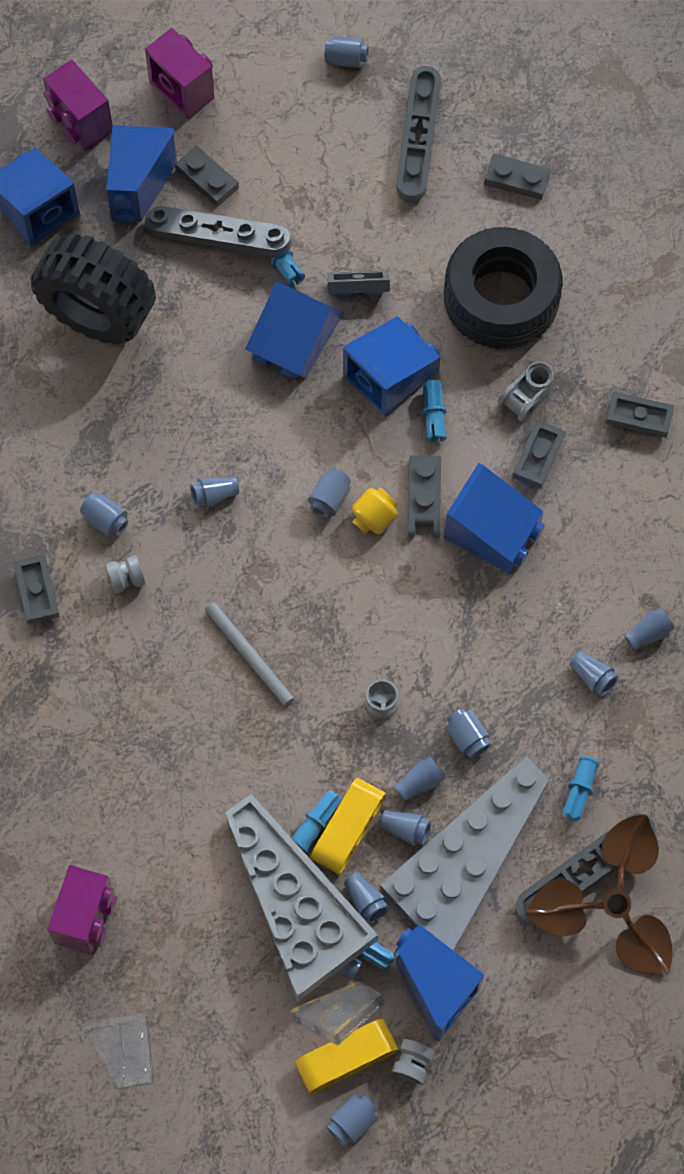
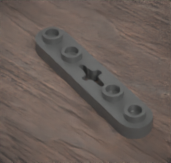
M430 66L417 68L413 72L410 82L396 186L399 197L408 202L420 200L425 195L427 189L441 83L439 72ZM421 122L423 134L421 135L419 145H416L415 132L418 123Z
M165 206L153 208L147 213L145 218L148 232L152 236L161 239L270 257L285 255L289 252L292 245L289 230L276 224ZM219 228H223V231H220L218 235L213 234V232H217Z
M641 813L633 814V815H630V816H628V817L635 816V815H642V814H641ZM649 818L651 827L654 833H656L655 824L653 820ZM609 831L522 892L515 905L517 917L525 924L535 925L527 917L526 909L538 891L550 881L556 879L569 880L575 883L583 893L619 866H613L605 862L602 856V843ZM596 859L600 860L593 866L591 870L592 876L589 877L588 874L584 873L576 877L575 880L571 878L578 872L580 868L579 862L582 861L587 865Z

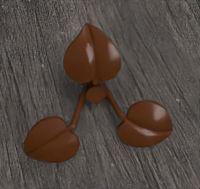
M642 814L628 817L617 823L606 834L602 843L603 859L608 864L619 866L617 888L605 892L601 902L582 903L583 893L575 883L565 879H556L545 884L538 891L533 901L527 907L526 915L533 924L543 931L558 936H570L581 931L586 925V915L583 909H603L607 915L613 918H623L629 928L623 930L616 940V952L621 962L638 972L667 975L670 971L673 954L672 942L666 926L661 920L652 915H642L633 924L628 914L631 910V899L623 892L625 888V869L632 874H642L650 870L658 858V841L648 816Z

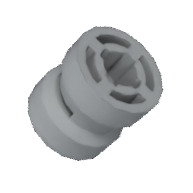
M137 555L129 556L121 563L113 561L105 564L114 594L123 592L126 587L132 585L134 587L146 585Z
M386 679L373 681L366 690V710L371 717L377 720L391 718L398 707V690L391 681Z
M403 1039L400 1047L401 1057L394 1063L391 1073L405 1081L423 1085L427 1075L425 1071L426 1065L432 1061L435 1051L424 1044Z

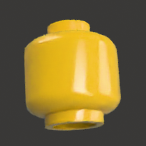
M381 487L378 490L369 488L352 505L351 510L356 516L352 522L365 534L370 530L374 534H382L398 517L396 507L399 504Z

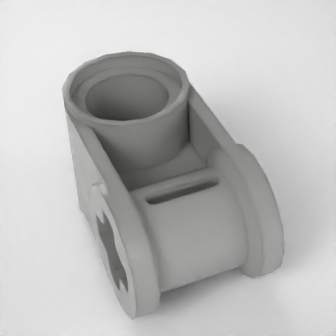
M544 362L531 364L515 382L505 389L498 400V404L501 407L506 406L518 416V421L524 423L551 393L554 376L552 368ZM541 377L546 382L544 384H536L532 379Z

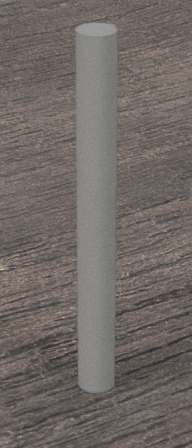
M215 602L210 603L205 608V611L284 706L289 705L294 700L291 693Z

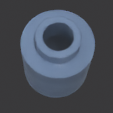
M334 36L333 39H326L325 63H332V66L361 68L362 62L367 63L369 46L364 44L363 38Z
M333 468L329 469L327 473H323L308 498L311 510L321 517L335 516L350 491V478L343 472Z
M93 492L85 499L80 508V513L84 515V520L107 537L119 536L126 529L129 522L127 520L128 512L104 494L99 495Z
M459 709L447 718L449 724L445 727V730L463 755L467 754L470 759H474L491 747L490 735L472 710L465 712L463 709Z
M353 1095L330 1117L331 1122L326 1128L340 1144L346 1147L350 1142L355 1143L378 1120L374 1115L378 1109L365 1095L360 1098Z

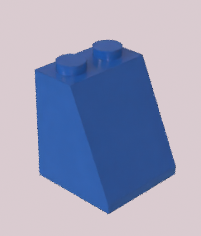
M113 125L106 187L111 220H117L122 223L143 220L175 168L177 152L174 128Z
M37 148L21 153L12 163L4 168H0V209L30 246L80 214L73 181Z
M276 281L245 350L253 353L251 359L268 367L269 363L272 362L280 366L278 372L294 380L297 375L307 377L344 312Z
M398 316L352 341L343 348V376L384 416L388 415L434 376L440 368V353L437 348L429 342L426 344L419 337L416 328L409 322H403Z
M478 463L446 514L444 538L510 574L515 565L521 567L529 553L526 547L531 539L536 542L545 527L541 523L544 511L487 467Z
M418 924L413 931L408 928L397 941L396 945L398 947L395 950L397 953L396 966L434 1038L440 1041L480 990L484 974Z

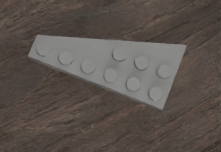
M526 756L380 885L381 890L415 927L420 924L454 951L502 867L508 853L516 842L522 828L549 783L548 777Z
M250 794L225 812V816L286 973L299 1001L378 941V934L257 799Z

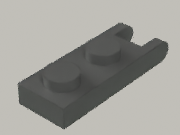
M410 456L408 537L415 536V526H433V538H440L441 456Z

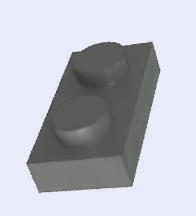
M197 145L175 163L176 171L217 207L239 189V182Z
M493 153L484 185L542 200L551 169Z
M388 270L327 273L328 294H334L337 297H349L353 293L379 296L383 292H390Z
M613 391L606 424L667 438L674 405Z
M536 420L514 469L512 478L542 489L566 431Z
M45 554L13 562L28 625L60 617Z

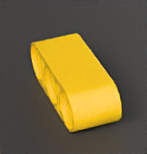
M357 777L318 840L310 860L340 876L379 811L386 793Z
M382 1018L303 1055L294 1063L309 1094H313L392 1056L399 1051V1048L385 1020Z

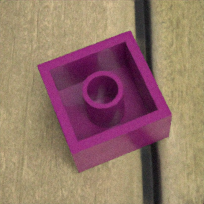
M171 28L145 48L149 82L187 119L215 98L212 73L213 64L205 54H199L193 48L191 41L185 35H179Z
M73 59L43 78L45 87L43 95L48 103L47 113L54 123H61L65 128L66 136L73 144L78 143L86 151L112 133L113 125L109 100Z
M69 865L47 928L54 944L93 955L96 946H102L106 934V928L103 927L106 914L112 915L117 896L113 895L114 888H112L107 875Z

